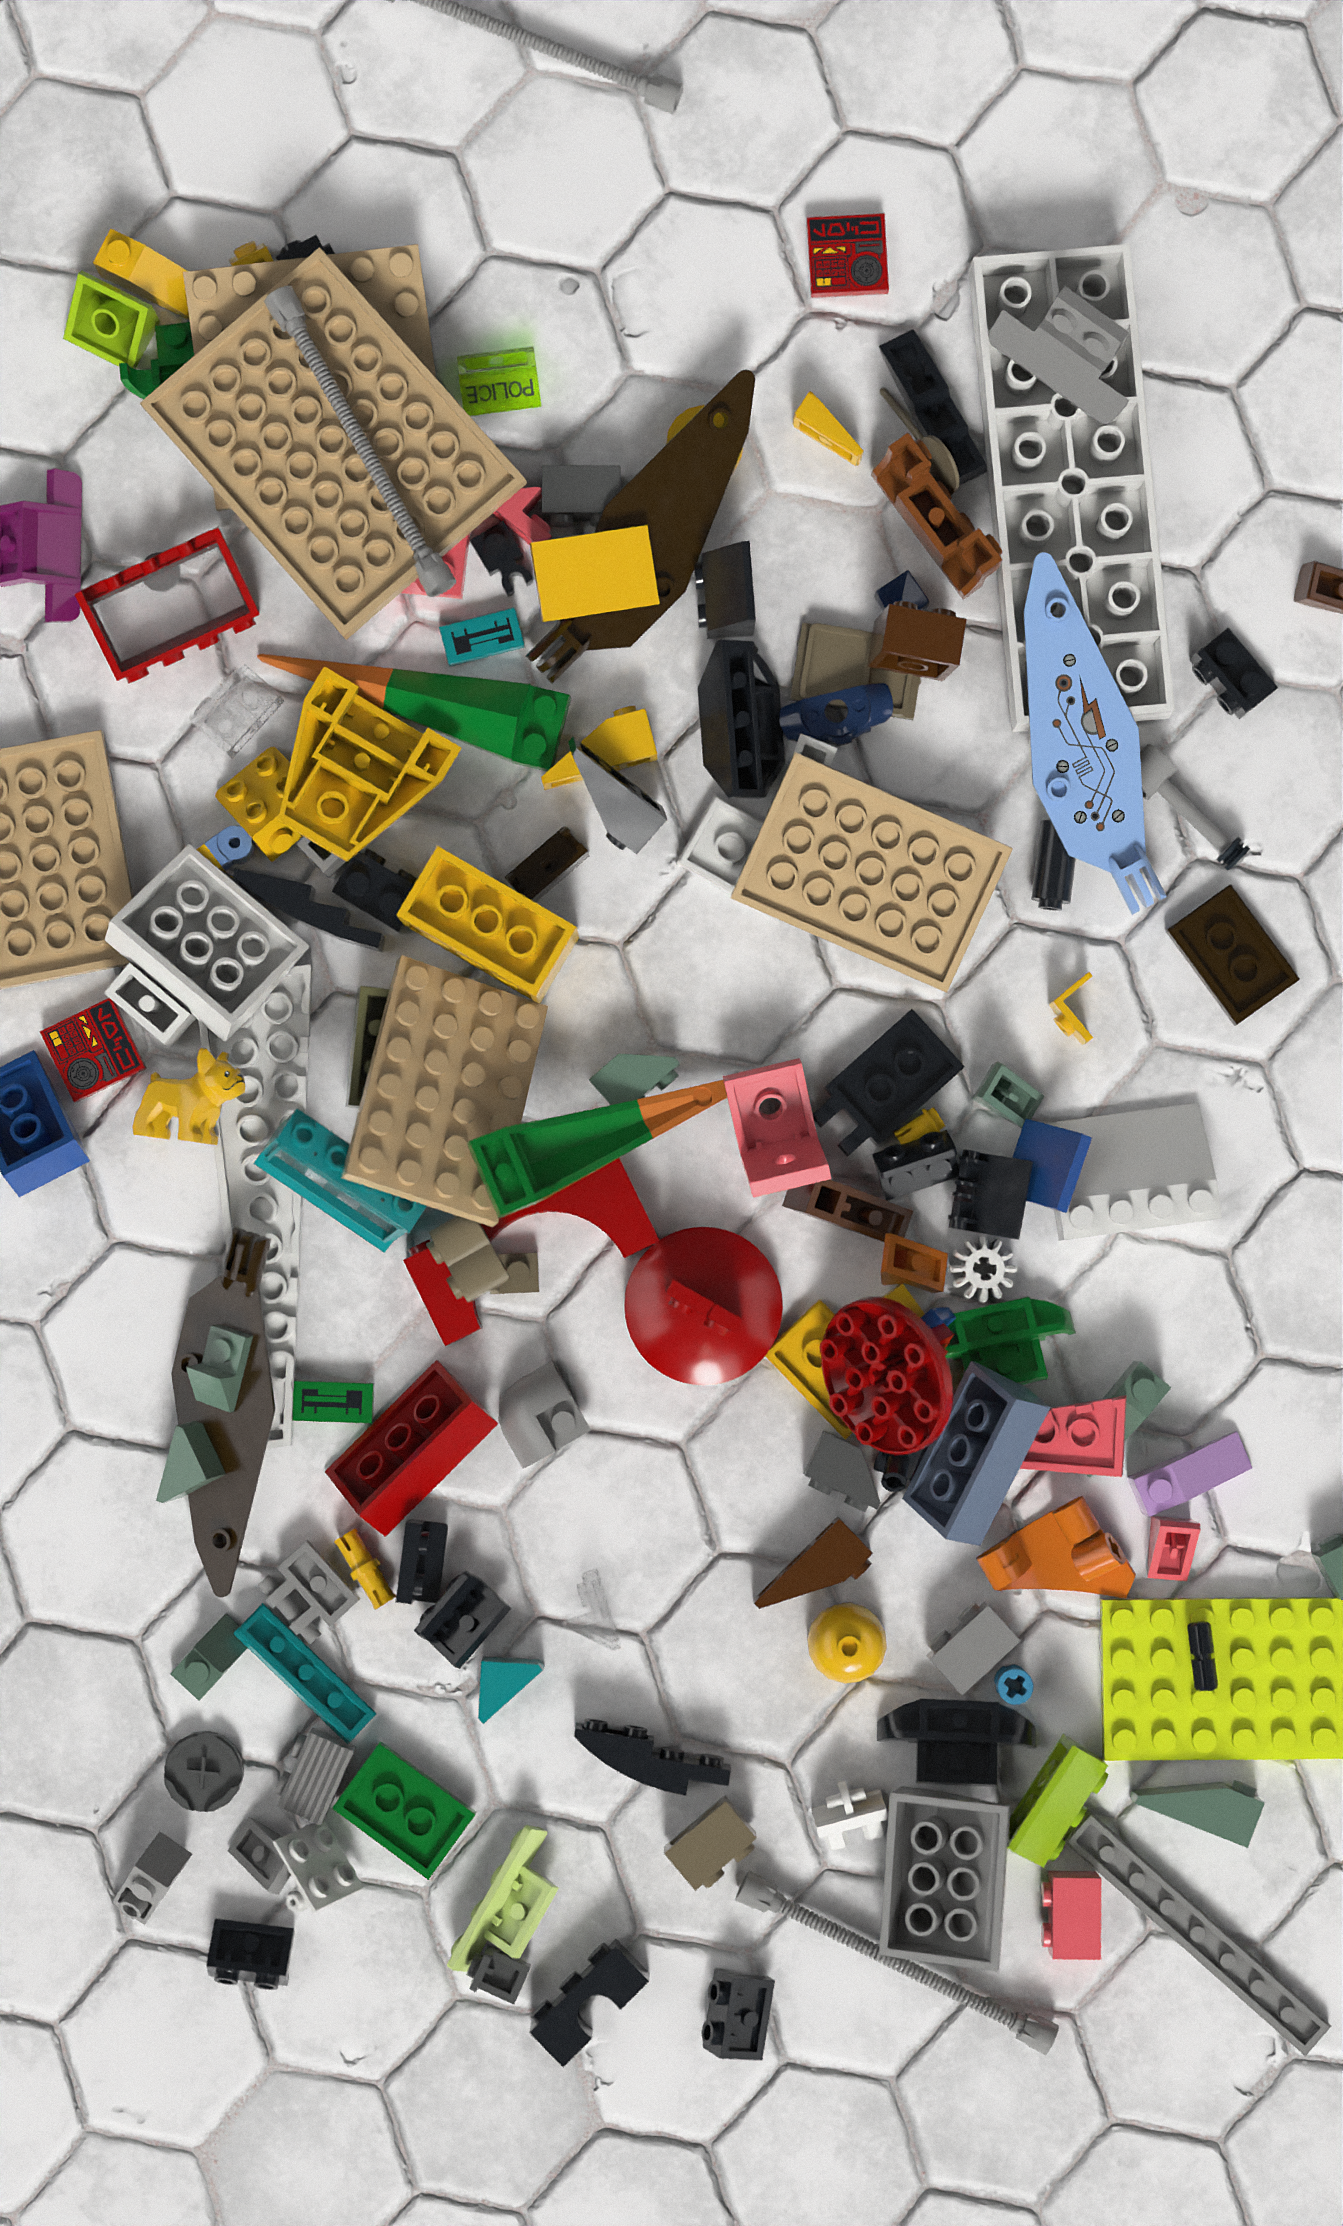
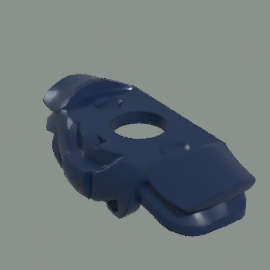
M885 683L856 686L801 699L782 707L780 710V725L788 740L797 742L800 734H804L827 744L843 746L852 743V740L862 734L871 732V727L887 722L893 714V699L890 689ZM833 700L843 701L848 708L846 718L838 723L829 721L825 715L826 706Z

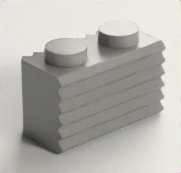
M312 1728L308 1736L300 1734L291 1753L292 1757L297 1758L291 1773L284 1770L274 1792L281 1796L277 1806L310 1822L321 1825L333 1802L356 1746L350 1743L347 1745L343 1740L316 1728Z

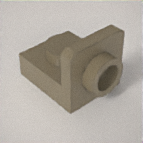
M538 1253L498 1254L511 1280L491 1290L490 1294L539 1292Z

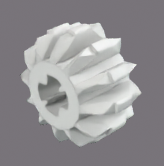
M980 1235L978 1250L971 1239L964 1240V1246L969 1252L968 1255L960 1250H954L952 1255L963 1261L962 1265H950L949 1271L953 1273L962 1272L963 1276L955 1279L952 1284L955 1288L961 1287L965 1283L969 1284L964 1291L963 1296L970 1299L976 1289L979 1288V1302L985 1303L988 1299V1288L996 1299H1000L1003 1295L997 1284L1000 1283L1007 1288H1012L1014 1285L1010 1279L1003 1277L1005 1272H1017V1266H1005L1003 1262L1014 1255L1012 1250H1007L1000 1255L997 1253L1002 1246V1240L996 1239L990 1249H988L987 1236ZM981 1257L985 1258L986 1264L993 1267L992 1274H986L988 1277L986 1280H981L980 1273H974L973 1271L974 1264H980L978 1259Z

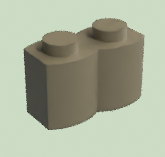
M456 1216L428 1232L432 1241L427 1243V1247L437 1264L445 1261L452 1275L446 1278L457 1299L464 1296L467 1302L470 1303L511 1280L508 1271L480 1223Z

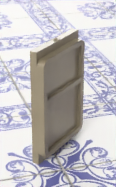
M802 623L800 639L797 641L798 653L794 677L791 679L790 700L799 701L856 686L885 683L888 685L893 699V714L891 717L913 720L921 678L912 674H901L867 667L872 632L820 623ZM833 700L827 705L828 707L848 710L847 705L841 700Z

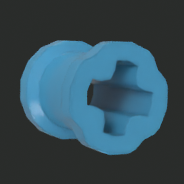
M1015 1664L1002 1666L994 1676L996 1692L1005 1702L1019 1705L1031 1697L1033 1681L1022 1667ZM1019 1675L1018 1681L1021 1683L1022 1688L1019 1691L1012 1689L1007 1693L1008 1687L1004 1683L1008 1677L1014 1680Z

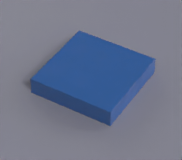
M1025 1118L1012 1158L1033 1161L1026 1202L1067 1213L1092 1137Z

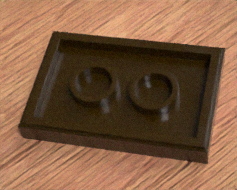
M1231 884L1165 931L1234 1026L1300 980Z

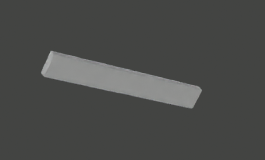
M1087 1810L1078 1826L1072 1828L1062 1839L1072 1850L1304 2056L1311 2051L1330 2029L1331 2025L1090 1810Z

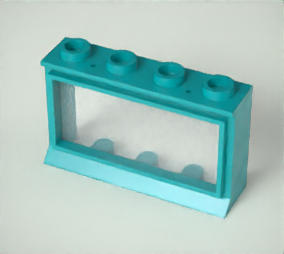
M297 1108L276 1129L253 1164L385 1253L395 1240L406 1232L410 1233L427 1206L341 1178L350 1144Z

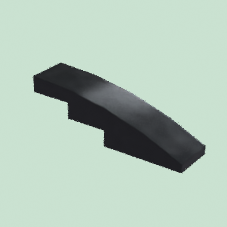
M912 329L880 345V353L920 432L924 437L932 435L938 438L952 455L959 474V486L986 473L987 464L969 435L968 425L951 399L947 383L915 330Z
M234 869L233 877L272 907L305 926L343 942L383 952L386 938L383 933L348 926L351 913L344 908L314 902L316 889L312 885Z

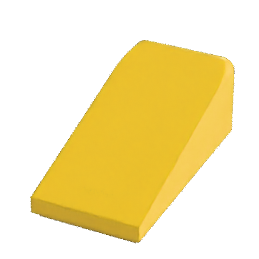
M809 391L794 414L793 427L854 466H859L864 450L817 396Z

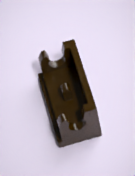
M563 826L504 878L516 892L536 903L589 857V852L581 842L575 839L569 828Z

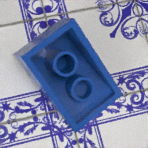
M35 1050L0 1067V1171L18 1197H21L90 1161L81 1139Z

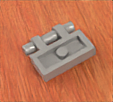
M306 1540L277 1567L287 1579L281 1586L270 1575L257 1585L267 1596L265 1601L272 1609L276 1606L291 1623L289 1628L296 1635L300 1633L309 1644H312L322 1634L312 1623L315 1618L320 1616L330 1627L361 1599L309 1540ZM294 1589L311 1606L304 1613L288 1596Z

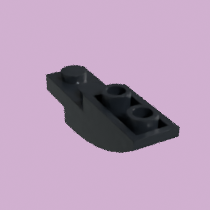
M586 1718L584 1724L576 1723L574 1737L590 1753L619 1773L642 1784L685 1796L689 1780L729 1786L731 1766L730 1764L723 1763L724 1757L702 1753L700 1754V1759L684 1757L685 1751L670 1747H661L660 1753L653 1752L654 1736L647 1735L648 1729L640 1726L624 1725L622 1731L608 1728V1722L598 1719Z

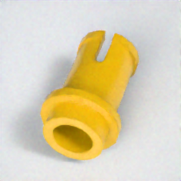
M934 1107L927 1111L923 1108L921 1110L923 1114L893 1132L901 1145L920 1139L927 1133L940 1132L941 1129L946 1127Z

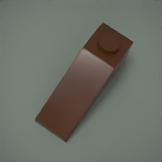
M830 1179L788 1189L782 1204L785 1208L884 1243L885 1235L888 1233L904 1238L913 1214V1210Z
M837 1516L753 1599V1602L761 1609L845 1582L850 1576L856 1580L871 1566L872 1563L868 1558L873 1552Z

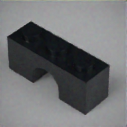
M617 1939L609 1946L605 1942L600 1944L587 1959L591 1964L581 1974L577 1971L572 1972L559 1986L562 1993L552 2003L548 1999L543 2001L530 2016L534 2021L531 2023L529 2033L562 2067L592 2039L593 2029L583 2020L579 2012V2007L583 2001L591 1996L600 1995L610 1999L621 2010L649 1982L650 1973Z

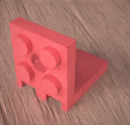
M800 1058L722 1076L742 1165L753 1198L831 1179L829 1165L817 1136ZM767 1098H776L781 1102L780 1108L773 1114L762 1113L759 1110L760 1104Z

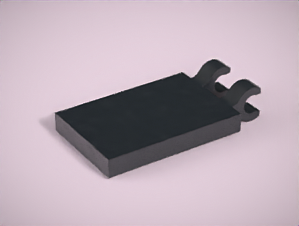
M911 1009L824 1087L831 1098L813 1113L814 1121L821 1128L843 1109L858 1127L837 1145L839 1149L848 1157L868 1138L877 1147L965 1066L919 1015Z

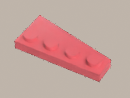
M1127 1395L1050 1408L1020 1469L1122 1477Z

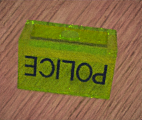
M534 346L457 356L463 409L469 416L542 407Z

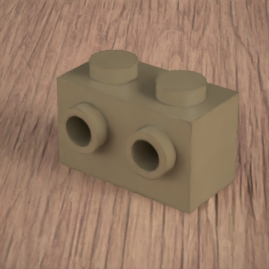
M724 1795L664 1846V1854L695 1891L702 1885L707 1889L724 1875L725 1872L722 1868L733 1858L736 1862H740L754 1850L755 1845L752 1842L757 1839L756 1831Z

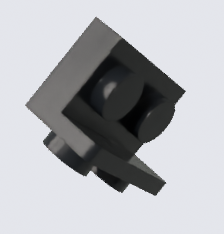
M1229 627L1204 648L1198 650L1190 659L1194 664L1192 671L1199 681L1204 685L1210 684L1218 693L1217 701L1223 710L1229 715L1235 714L1239 720L1278 688Z
M366 848L364 853L359 851L350 860L332 892L400 934L404 925L398 918L397 913L418 878L401 868L396 874L384 867L387 860L369 848Z
M947 1130L930 1132L923 1135L920 1139L902 1145H890L883 1151L872 1154L886 1201L960 1177L956 1158L958 1153Z
M417 1519L406 1521L395 1603L412 1604L414 1601L437 1603L439 1601L448 1524Z
M215 1918L206 1964L208 1975L214 1977L215 1982L225 1985H237L238 1980L254 1982L255 1987L265 1990H277L278 1985L288 1986V1970L295 1935L294 1928Z
M716 1968L713 1980L708 1988L709 2007L707 2019L702 2026L701 2032L703 2048L720 2059L762 2061L775 1980L768 1976L732 1974L725 1969Z

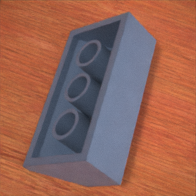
M971 1361L953 1396L952 1409L947 1425L941 1435L928 1446L902 1499L945 1539L981 1546L1050 1407L1028 1388L979 1363Z

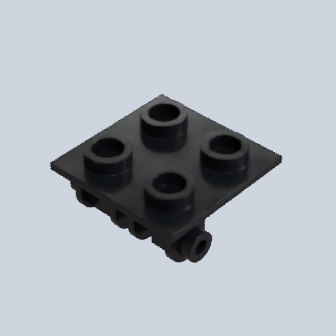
M964 1149L962 1157L959 1156L958 1159L961 1161L960 1177L954 1181V1184L957 1185L956 1191L952 1192L954 1201L951 1215H948V1219H950L949 1228L1019 1240L1033 1161Z

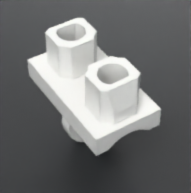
M845 1780L837 1782L839 1794L825 1797L827 1804L811 1808L819 1838L823 1837L832 1851L844 1848L850 1843L847 1830L862 1826L865 1839L870 1840L883 1837L886 1834L885 1820L888 1819V1813L880 1789L865 1793L863 1787L848 1791Z

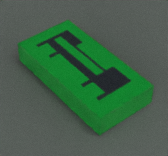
M294 1381L292 1421L373 1423L374 1383Z

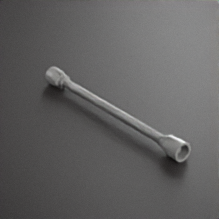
M410 0L415 3L419 2V5L424 7L428 6L429 9L434 11L437 10L439 13L442 11V14L451 15L452 18L460 19L461 22L465 21L466 24H474V27L483 28L484 31L487 30L494 35L497 33V36L506 37L507 40L515 41L517 44L520 42V45L529 46V49L538 50L539 53L543 51L544 55H552V58L561 59L562 62L566 61L567 64L570 63L572 66L575 64V67L584 68L585 71L593 72L595 75L598 73V76L607 77V80L616 81L617 84L621 83L622 86L625 85L627 88L630 86V89H635L637 94L645 97L644 103L668 113L674 114L681 99L684 84L658 73H654L652 78L646 75L638 77V74L629 73L628 70L624 71L623 68L620 69L618 66L615 68V65L606 64L605 61L601 62V59L597 60L596 57L592 59L591 55H583V52L578 53V50L574 51L573 48L569 49L568 46L565 47L563 44L560 45V43H555V41L551 42L550 39L546 40L545 37L542 38L535 33L532 34V32L527 30L523 31V28L519 29L518 26L514 27L513 24L510 25L508 22H500V19L491 18L490 15L487 16L480 11L477 13V10L468 9L467 6L459 5V3H454V1Z
M292 286L276 289L265 298L264 303L273 319L278 322L281 330L287 331L297 342V346L302 351L301 353L304 355L316 380L319 381L318 383L336 412L335 414L341 420L340 423L343 425L345 432L348 433L350 441L353 442L352 444L370 473L374 484L380 490L379 493L382 495L384 502L387 503L389 511L392 512L394 520L397 521L396 523L399 525L401 532L407 538L406 541L414 552L413 558L416 561L414 566L428 597H435L446 592L455 585V577L448 565L442 560L438 552L434 553L431 547H428L426 542L423 541L424 538L418 532L416 524L411 519V515L406 510V506L401 501L402 499L399 497L394 485L391 484L392 481L389 479L387 472L384 471L382 463L379 462L377 454L372 449V445L367 440L358 420L355 418L348 402L345 401L343 393L340 392V388H338L326 363L323 362L324 359L307 332L306 317Z
M748 1871L737 1892L736 1901L762 1912L770 1910L774 1913H780L782 1911L783 1915L791 1916V1919H795L797 1922L800 1921L801 1924L805 1923V1926H809L811 1929L814 1928L819 1933L823 1932L825 1936L828 1934L829 1938L837 1939V1942H841L843 1945L846 1944L847 1947L851 1946V1949H855L857 1952L860 1951L865 1956L869 1955L871 1959L874 1957L875 1961L883 1962V1965H887L889 1968L892 1967L893 1970L897 1969V1972H901L903 1975L906 1974L911 1979L915 1978V1981H920L925 1986L929 1985V1988H933L935 1991L938 1990L939 1993L943 1992V1995H947L949 1998L952 1997L953 2000L961 2002L963 2005L966 2004L971 2009L975 2008V2011H979L981 2014L984 2013L985 2016L989 2015V2018L1007 2025L1010 2031L1016 2033V2039L1024 2042L1028 2047L1044 2055L1051 2049L1059 2029L1057 2024L1032 2013L1023 2015L1019 2012L1012 2013L1011 2010L1007 2011V2008H1003L1001 2005L998 2006L997 2003L993 2004V2001H989L987 1998L984 1999L979 1994L975 1995L973 1991L970 1993L969 1989L961 1988V1985H957L955 1982L952 1983L951 1980L947 1981V1978H943L941 1975L938 1976L933 1971L929 1972L927 1968L924 1970L923 1966L915 1965V1962H911L909 1959L879 1955L877 1943L869 1942V1939H865L863 1936L860 1937L859 1934L855 1935V1932L851 1933L849 1929L846 1931L845 1927L837 1926L835 1922L832 1924L831 1920L823 1919V1916H819L817 1913L814 1914L813 1911L809 1912V1909L805 1910L803 1906L800 1908L799 1904L791 1903V1900L786 1901L784 1895L777 1892L778 1886L768 1882L765 1878L751 1871Z

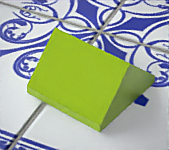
M81 270L77 276L63 339L118 367L119 363H127L130 367L136 369L155 334V326H159L160 320L152 305Z

